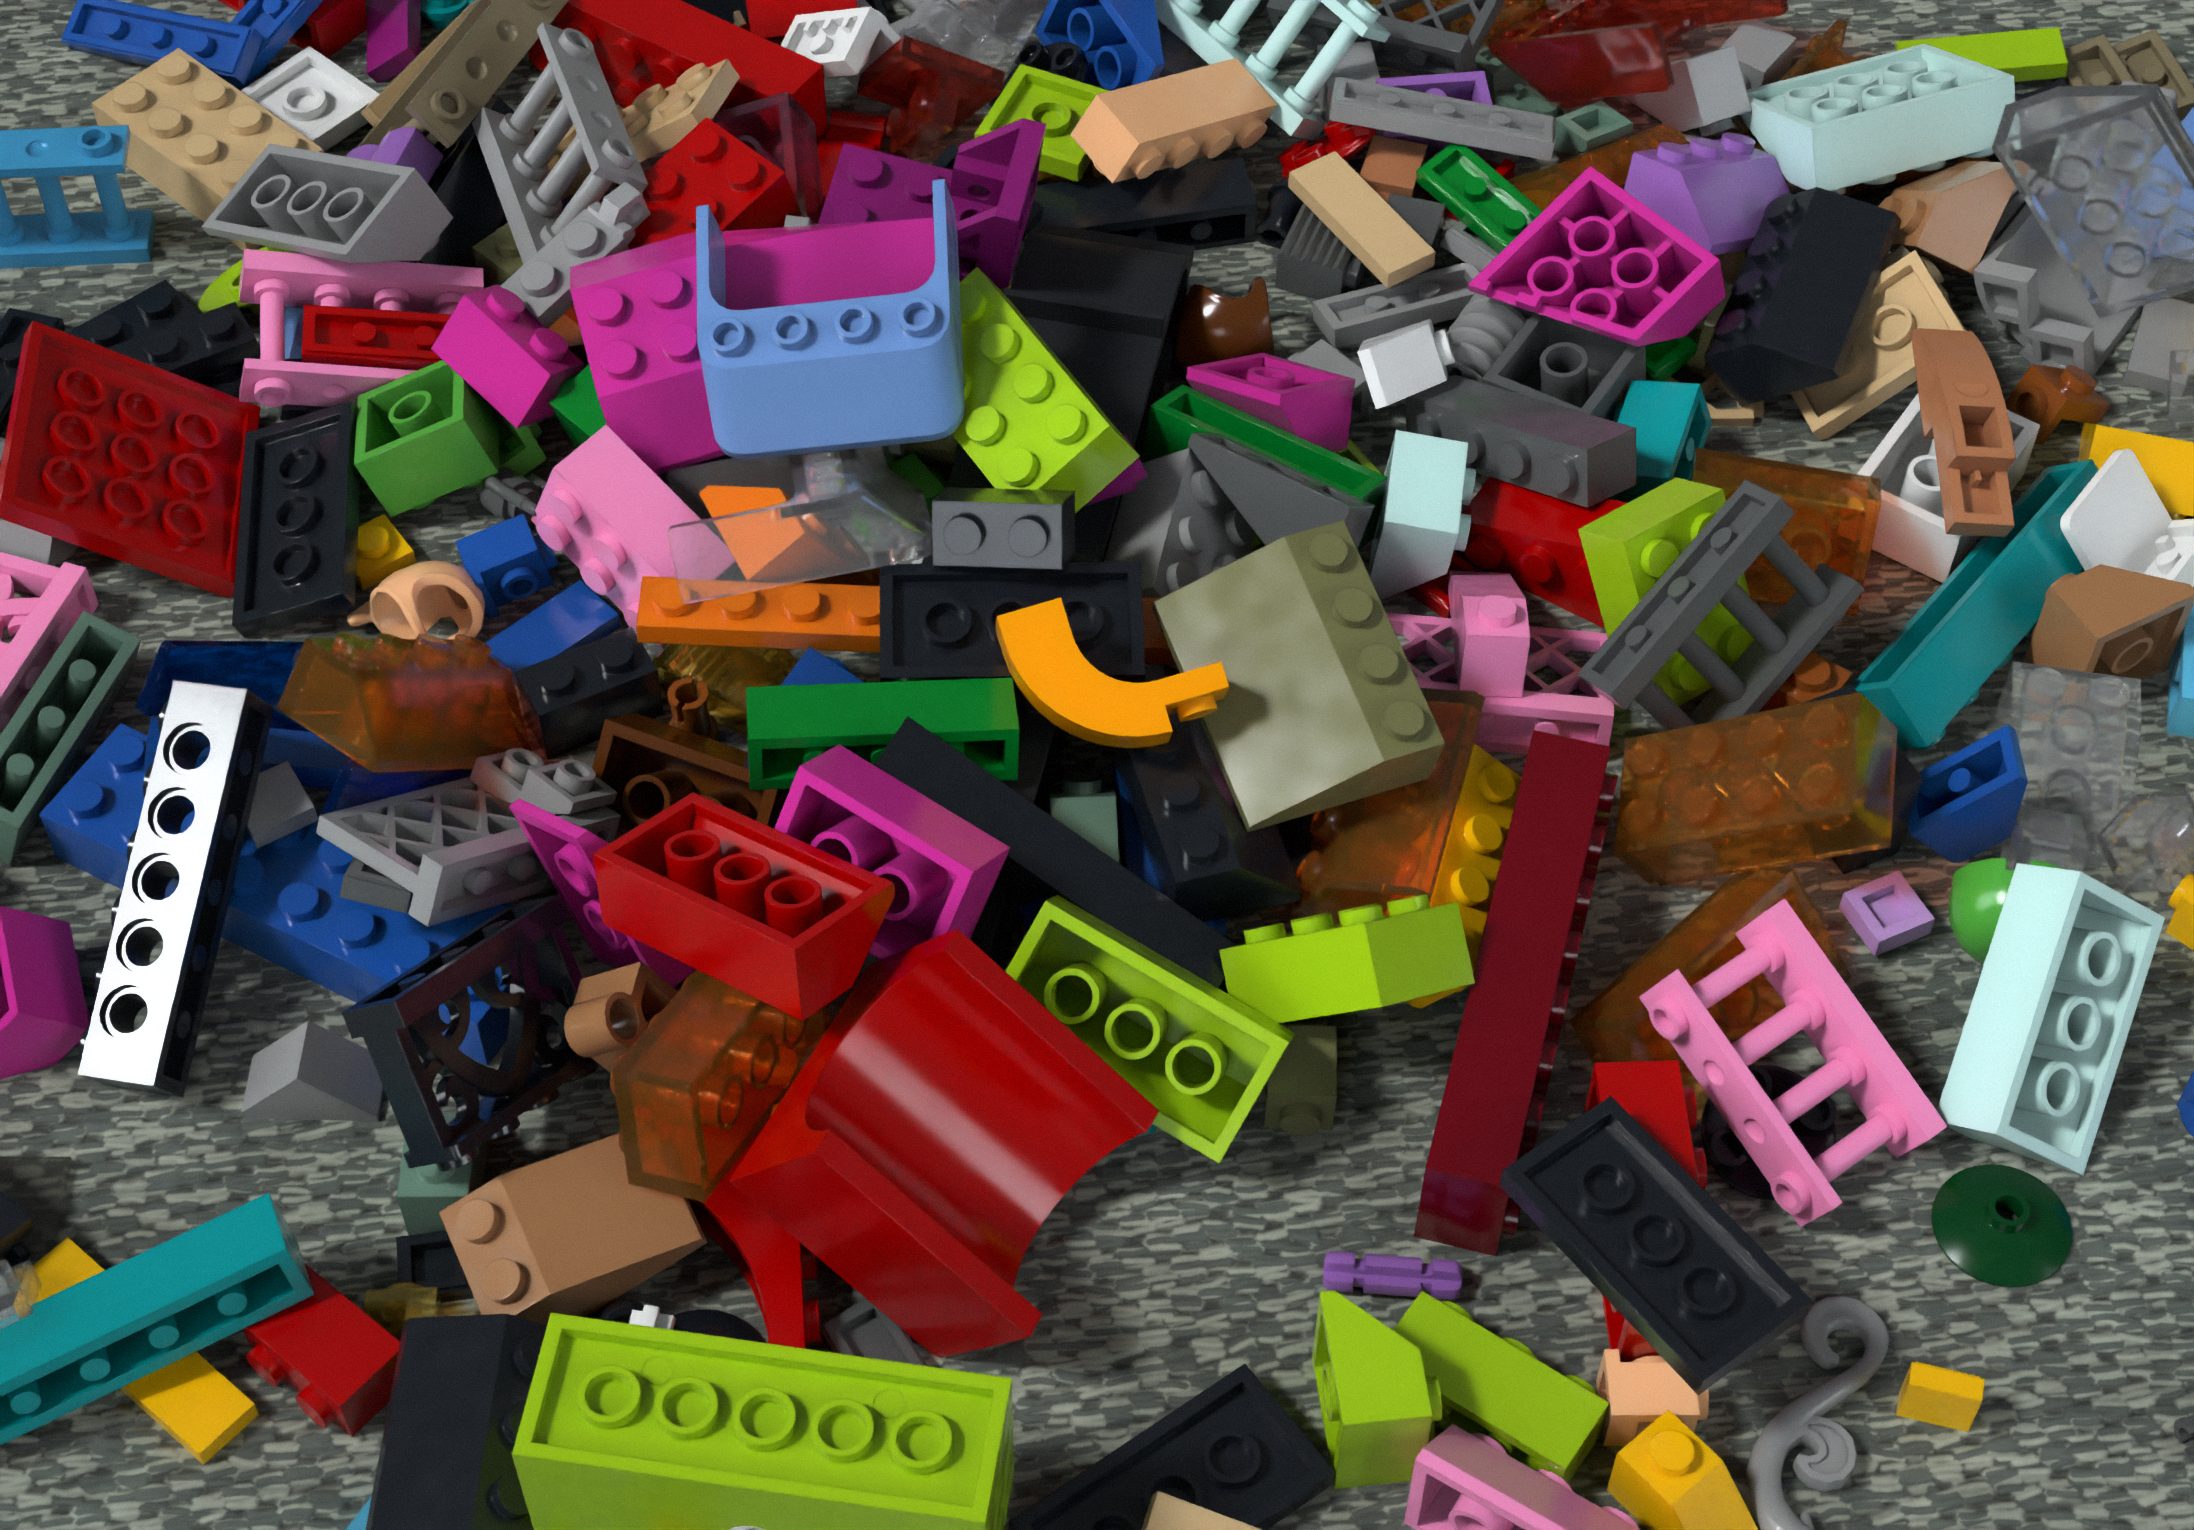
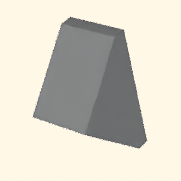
M308 1020L252 1056L241 1115L242 1118L379 1122L384 1087L368 1049Z

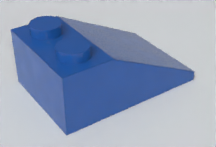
M1049 0L1034 32L1044 46L1057 42H1070L1078 45L1086 54L1088 62L1087 74L1083 83L1109 91L1158 79L1165 65L1154 0Z

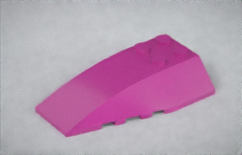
M934 217L721 231L725 239L726 308L730 310H748L906 293L916 290L925 284L934 271ZM696 233L682 234L570 267V293L596 393L607 426L656 475L726 455L718 446L714 437L697 344Z

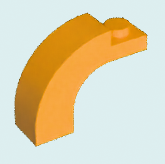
M1061 597L996 616L995 631L1009 672L1018 688L1037 711L1050 722L1083 740L1119 748H1141L1169 743L1173 730L1168 715L1177 713L1180 722L1209 715L1218 710L1216 701L1224 699L1229 689L1222 662L1143 683L1120 681L1103 674L1085 659L1076 645Z

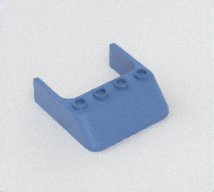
M946 179L932 180L935 265L932 275L925 284L916 290L880 296L748 310L727 309L725 239L710 205L696 206L697 344L714 437L718 446L726 455L734 459L750 460L926 442L948 437L957 430L963 421L965 411L956 210Z

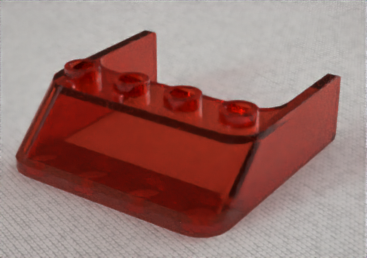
M1552 0L1488 39L1487 44L1490 54L1543 98L1550 102H1559L1560 108H1571L1582 105L1592 98L1667 91L1675 85V80L1666 48L1682 41L1681 34L1710 24L1781 16L1788 11L1789 6L1787 0Z

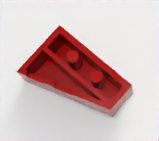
M1489 477L1471 500L1470 505H1467L1462 512L1463 514L1471 515L1470 531L1464 551L1466 562L1486 572L1510 573L1519 588L1605 629L1578 529L1625 505L1627 502L1606 499L1587 508Z

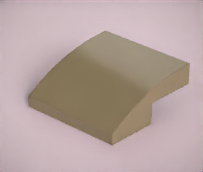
M2156 29L2113 46L2103 34L2065 49L2068 67L2064 79L2093 119L2124 80L2174 90L2177 93V121L2184 120L2194 107V86Z

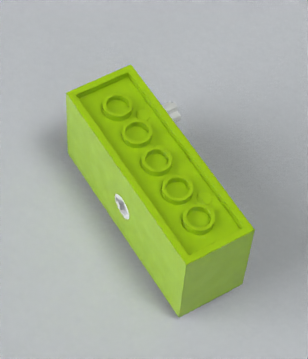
M644 1305L643 1311L632 1309L629 1324L550 1313L512 1452L534 1530H1004L1014 1477L1012 1378L673 1330L676 1320L674 1315L661 1314L659 1307L653 1305Z

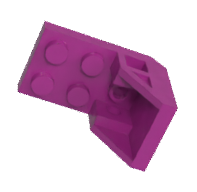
M1022 118L962 143L959 146L953 170L843 143L818 224L933 218L932 180L946 179L957 215L959 281L961 282L978 267L999 289L1007 288L1010 284L1036 193L1046 124Z

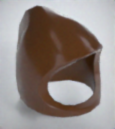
M1261 276L1252 280L1248 293L1242 298H1228L1203 285L1194 284L1191 286L1190 291L1183 300L1173 331V354L1176 364L1185 375H1187V367L1258 353L1274 356L1266 283Z

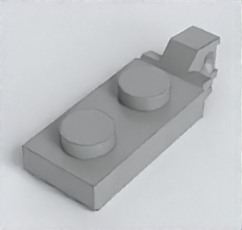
M625 181L603 198L602 204L596 201L589 205L587 210L584 209L509 277L501 287L516 294L523 301L525 309L545 328H549L574 305L570 293V267L630 250L628 244L636 234L634 229L650 215V210L647 208L642 193Z

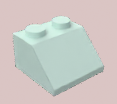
M1400 430L1395 431L1384 474L1388 479L1375 537L1371 542L1368 575L1380 600L1446 575L1454 550L1465 551L1470 531L1471 515L1461 513L1462 504L1470 505L1476 477V469L1466 468L1467 442Z

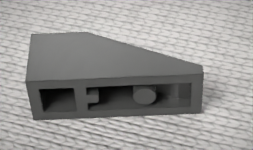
M1219 433L1191 434L1188 446L1265 545L1287 535L1344 520L1358 549L1374 505Z

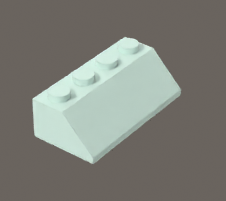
M2017 863L1937 1108V1112L1948 1128L1974 1140L2079 1175H2084L2165 917L2081 871Z

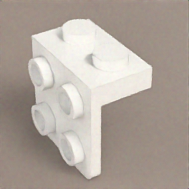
M2130 449L2114 451L2061 517L2060 527L2085 571L2102 564L2182 582L2194 587V519L2172 520L2134 452Z

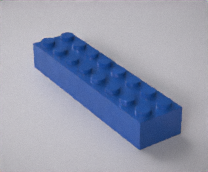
M120 723L41 811L39 816L56 858L123 890L129 866L127 859L128 842L132 833L138 828L145 800L143 780L146 773L144 772L148 735ZM195 810L184 818L181 825V833L191 826L195 817ZM318 821L258 849L246 829L221 938L357 1003L510 906V904L504 903L428 927L408 915L409 910L405 914L339 897L343 876L354 857L316 834ZM179 875L175 876L167 885L165 898L171 896L177 889ZM497 967L494 973L495 983L499 990L510 993V985L500 986L502 983V973L499 967ZM468 986L470 1023L465 1039L458 1049L468 1057L488 1066L507 1041L510 1008L498 1009L487 1005ZM442 1003L439 1006V1016L444 1023L449 1024L450 1014L447 1007Z

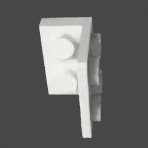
M872 7L796 15L780 45L822 64L824 78L844 76L855 88L865 91L932 85L936 77L935 72L922 60L920 52L907 44L889 26L887 18Z

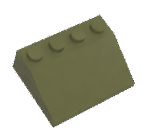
M1344 520L1284 536L1154 601L1152 609L1180 673L1222 662L1229 689L1224 699L1216 701L1218 710L1199 719L1247 832L1429 779L1445 745V741Z

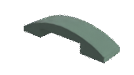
M1506 36L1480 47L1475 61L1478 71L1485 72L1493 102L1500 107L1544 114L1556 118L1555 145L1553 150L1565 153H1580L1633 133V122L1600 100L1583 107L1540 77L1538 56L1511 37Z

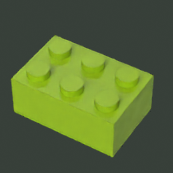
M1675 477L1578 529L1607 638H1609L1726 503L1722 488ZM1743 573L1737 580V583L1750 596L1745 574ZM1720 602L1716 604L1694 630L1730 668L1755 640ZM1678 651L1671 656L1652 678L1678 706L1712 688Z
M1428 894L1387 902L1388 915H1383L1381 904L1375 903L1338 911L1339 924H1333L1332 914L1327 912L1290 920L1293 931L1290 934L1285 933L1284 923L1245 930L1243 932L1246 944L1219 950L1228 994L1275 1022L1284 1023L1380 1008L1474 984L1475 980L1459 904L1454 902L1430 907Z

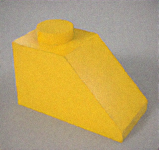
M1669 1409L1617 1453L1607 1491L1647 1530H1758L1723 1460Z

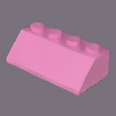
M1454 1424L1424 1446L1416 1457L1404 1523L1415 1530H1640L1635 1521L1624 1512L1613 1507L1605 1506L1601 1508L1574 1493L1570 1485L1560 1476L1543 1469L1535 1471L1510 1457L1506 1450L1491 1437L1481 1433L1470 1434Z

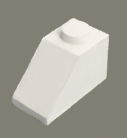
M1431 319L1364 340L1357 351L1376 409L1388 406L1447 381L1448 372L1446 366L1455 363L1446 330L1442 329L1435 332Z

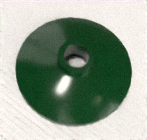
M1995 1164L1966 1168L1954 1174L1941 1186L1933 1202L1931 1214L1932 1228L1941 1250L1956 1267L1981 1282L2009 1288L2034 1285L2046 1280L2057 1272L2069 1254L2072 1243V1226L2062 1201L2044 1182L2020 1169ZM1996 1208L2007 1209L2013 1212L2018 1219H2005L1997 1213Z

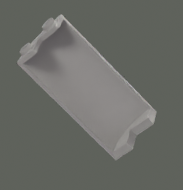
M2124 80L1973 270L1978 297L1989 320L1998 332L2005 328L2023 346L2019 354L2029 362L2036 365L2063 369L2068 365H2072L2085 371L2093 378L2142 312L2147 293L2155 294L2180 261V259L2121 265L2111 212L2177 129V93L2174 90Z

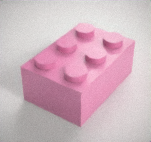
M607 425L603 426L553 467L535 509L537 516H532L531 521L536 525L541 539L551 549L562 551L579 568L585 583L597 594L606 595L623 612L626 623L629 627H633L635 632L642 576L726 580L737 562L728 545ZM655 643L661 648H663L666 645L662 643Z

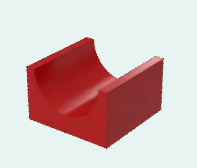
M957 928L868 966L729 1182L930 1354L943 1358L1030 1338L1043 1314L1014 1289L1021 1261L1032 1239L1047 1216L1068 1190L1108 1153L1128 1140L1147 1133L1159 1110Z

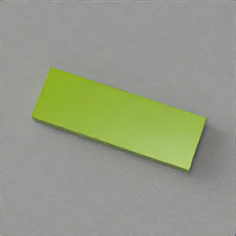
M2059 27L1896 41L1895 51L1928 44L2014 75V82L2065 78L2067 74L2068 61Z

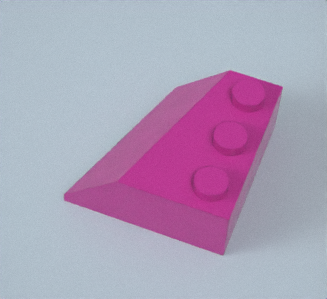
M1591 166L1467 284L1469 291L1637 347L1685 337L1726 297L1720 259Z

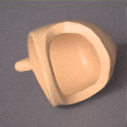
M423 561L395 571L384 579L372 591L370 600L347 616V621L353 627L373 622L397 651L417 667L426 668L428 665L434 664L457 651L477 636L483 627L485 600L480 588L475 585L464 567L447 561ZM451 616L459 628L458 633L441 642L429 640L427 631L440 618Z

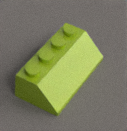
M1058 895L1045 900L1005 971L1159 1110L1152 1123L1153 1125L1218 1163L1223 1159L1295 1035L1294 1032Z

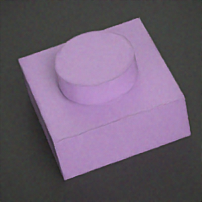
M1899 870L1844 892L1839 905L1841 912L1874 957L1930 934L1935 921L1933 915Z

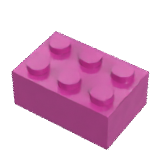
M840 744L799 766L774 828L894 882L895 897L869 950L871 954L881 960L957 928L971 939L1011 848Z

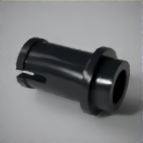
M1289 177L1281 179L1270 187L1267 196L1269 205L1261 223L1256 228V238L1261 244L1281 249L1303 204L1298 196L1288 187Z

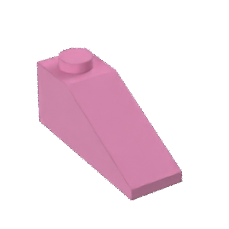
M1448 570L1447 583L1458 695L1522 698L1531 639L1525 596L1510 573Z

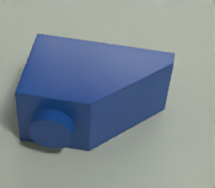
M2007 724L1919 772L1923 780L1908 822L1910 834L1952 863H1961L2011 836L2028 779L2016 729Z

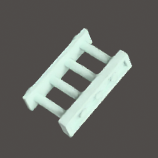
M1154 0L1157 19L1209 65L1237 58L1278 104L1269 118L1291 137L1308 140L1318 137L1323 130V126L1327 124L1313 111L1316 106L1313 99L1358 36L1385 43L1391 35L1387 29L1377 22L1381 15L1380 12L1366 0H1295L1258 54L1252 52L1249 55L1238 45L1241 39L1238 33L1261 0H1234L1221 21L1215 19L1213 22L1200 12L1204 7L1201 0ZM1322 2L1342 19V22L1296 87L1290 85L1287 88L1275 78L1278 73V69L1275 66Z

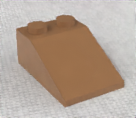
M650 1123L501 1174L439 1212L481 1314H510L546 1326L550 1313L579 1317L589 1316L708 1243L656 1129Z

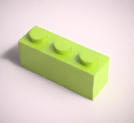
M1424 1291L1419 1293L1393 1329V1331L1420 1348L1425 1376H1437L1442 1399V1419L1433 1421L1435 1425L1446 1430L1454 1424L1470 1434L1481 1433L1497 1441L1510 1457L1535 1471L1539 1469L1550 1471L1569 1483L1600 1437L1610 1404L1600 1398L1597 1391L1589 1383L1573 1375L1564 1376L1537 1360L1533 1352L1523 1343L1508 1337L1500 1338L1475 1323L1471 1315L1461 1306L1451 1301H1439Z

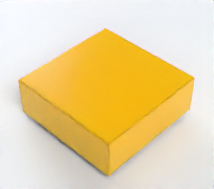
M1916 1361L1915 1363L1912 1362L1899 1391L1896 1415L1968 1432L1983 1400L1985 1379H1982L1980 1376Z

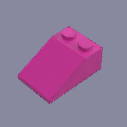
M520 798L509 806L558 894L561 895L566 908L591 952L600 962L617 969L642 961L673 988L696 970L603 924L593 853L610 843L590 831Z

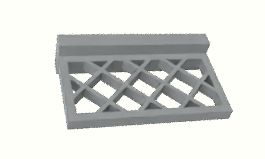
M470 777L323 814L319 817L316 834L412 892L413 897L408 915L428 927L555 888L509 807L511 803L503 801L469 780ZM606 806L572 814H554L590 831L608 843L614 841L621 817L620 814ZM411 861L420 862L421 864L420 866H416L412 864Z

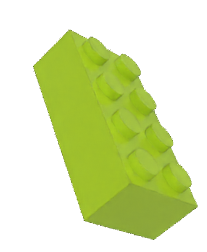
M976 267L960 282L965 411L963 421L952 435L995 489L1075 491L1076 514L1139 458L1140 455L1014 304Z

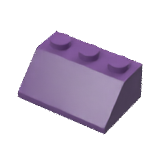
M1723 133L1722 138L1717 140L1694 137L1691 138L1690 144L1683 145L1661 142L1657 149L1633 152L1624 187L1627 193L1713 255L1748 249L1755 238L1766 207L1780 195L1790 193L1775 156L1754 148V139L1736 133Z

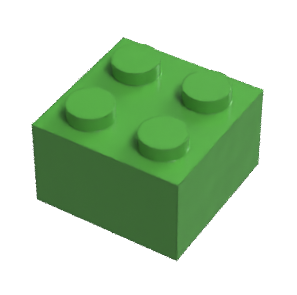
M443 360L358 396L354 465L390 517L410 509L419 510L425 508L438 497L462 487L477 486L483 483L487 477L499 472V418L489 402Z

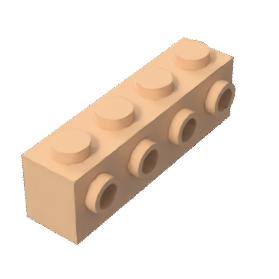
M1237 58L1097 94L1071 133V136L1091 158L1095 168L1114 184L1134 177L1144 179L1153 172L1168 167L1178 169L1189 161L1207 156L1209 159H1212L1222 152L1236 147L1248 148L1265 134L1267 130L1265 122L1278 104Z

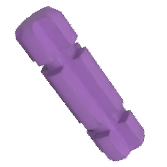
M1330 1251L1326 1253L1324 1258L1323 1284L1326 1289L1331 1291L1353 1292V1287H1363V1293L1417 1297L1421 1291L1429 1292V1295L1435 1299L1454 1300L1459 1298L1461 1292L1462 1268L1461 1264L1455 1260L1432 1259L1431 1264L1422 1263V1259L1419 1257L1365 1253L1364 1259L1355 1258L1353 1252Z

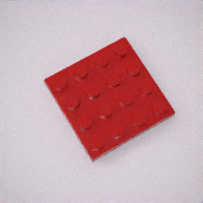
M33 320L23 337L0 466V519L217 595L231 598L235 588L245 433L258 429L261 406L239 401V398Z

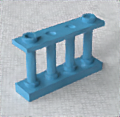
M128 125L0 130V269L151 262L156 228L153 210H127L117 174H123L126 170L131 135ZM93 175L103 211L70 213L59 176ZM34 177L46 214L12 215L1 179Z

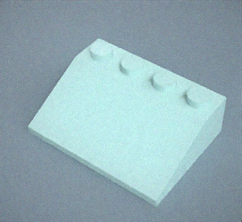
M1921 44L1747 89L1752 110L1739 114L1766 153L1775 156L1782 174L1789 183L1805 190L1819 187L1841 195L1846 192V187L1860 183L1869 185L1889 183L1896 179L1897 173L1912 169L1915 171L1938 170L1946 165L1945 160L1960 156L1966 158L1986 157L1995 152V147L2017 141L2014 75L1928 44Z

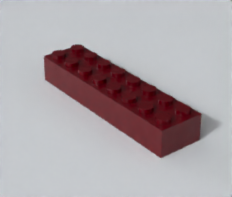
M1533 730L1473 973L1475 983L1470 985L1427 1159L1414 1237L1496 1256L1501 1233L1515 1236L1521 1207L1500 1186L1503 1169L1535 1148L1618 775L1605 773L1611 749L1610 746Z

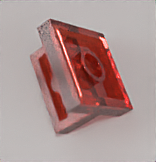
M904 35L860 73L857 94L893 106L886 125V135L891 137L888 154L914 160L950 132L953 127H958L1002 92L1005 72Z

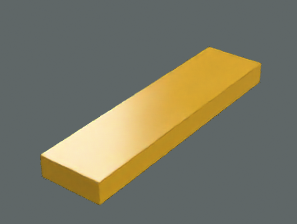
M66 1237L16 1279L12 1286L17 1296L28 1306H31L105 1270L69 1237ZM197 1352L119 1388L203 1465L259 1415L255 1403Z

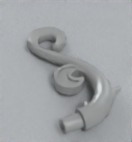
M1845 1296L1826 1297L1812 1304L1808 1314L1802 1318L1799 1334L1802 1344L1811 1359L1822 1368L1827 1370L1837 1368L1840 1356L1831 1350L1827 1340L1828 1335L1833 1331H1851L1861 1337L1864 1343V1354L1860 1361L1846 1371L1786 1405L1763 1429L1751 1450L1745 1471L1746 1485L1734 1481L1758 1530H1815L1810 1514L1801 1512L1800 1518H1798L1786 1502L1782 1490L1781 1474L1787 1454L1794 1447L1803 1445L1811 1448L1815 1454L1811 1456L1798 1454L1792 1467L1798 1479L1809 1488L1822 1492L1840 1489L1853 1473L1857 1453L1852 1436L1843 1426L1822 1416L1877 1373L1887 1355L1890 1338L1886 1325L1874 1309L1860 1300Z

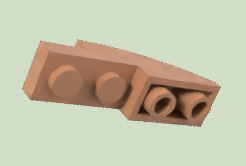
M1915 328L1911 333L1923 434L1924 439H1934L1946 534L2006 537L2015 526L2007 471L2016 460L2005 400L1992 362L1973 331Z

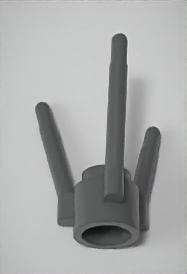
M501 467L498 473L487 477L483 482L480 490V502L485 509L498 517L496 524L523 513L528 523L531 524L532 516H537L535 509L547 481L536 474H531L524 478L510 468ZM555 568L550 569L549 571L554 582L552 586L557 590L565 588L566 583L556 572Z

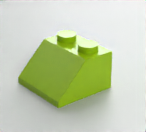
M1335 1290L1322 1291L1319 1295L1312 1363L1330 1466L1335 1470L1334 1489L1411 1481L1416 1457L1422 1448L1435 1438L1433 1421L1442 1419V1399L1437 1376H1425L1420 1348Z

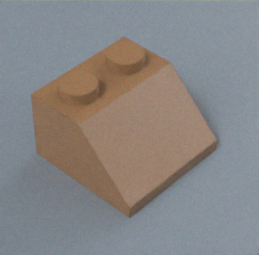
M1962 161L1893 189L1891 195L1886 197L1879 205L1881 208L1896 212L1901 219L1889 251L1893 253L1903 245L1910 253L1916 250L1920 256L1925 255L1939 271L1974 275L1973 270L1977 267L2023 171V167L2015 163Z
M2102 564L2078 575L2073 573L2066 574L2052 583L2045 593V603L2037 624L2031 631V640L2022 664L2069 715L2167 669L2193 608L2194 588L2190 584Z

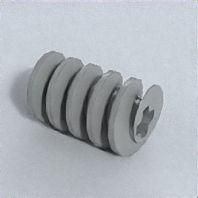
M1475 293L1447 332L1455 358V363L1446 366L1448 377L1458 375L1482 383L1483 376L1533 312Z

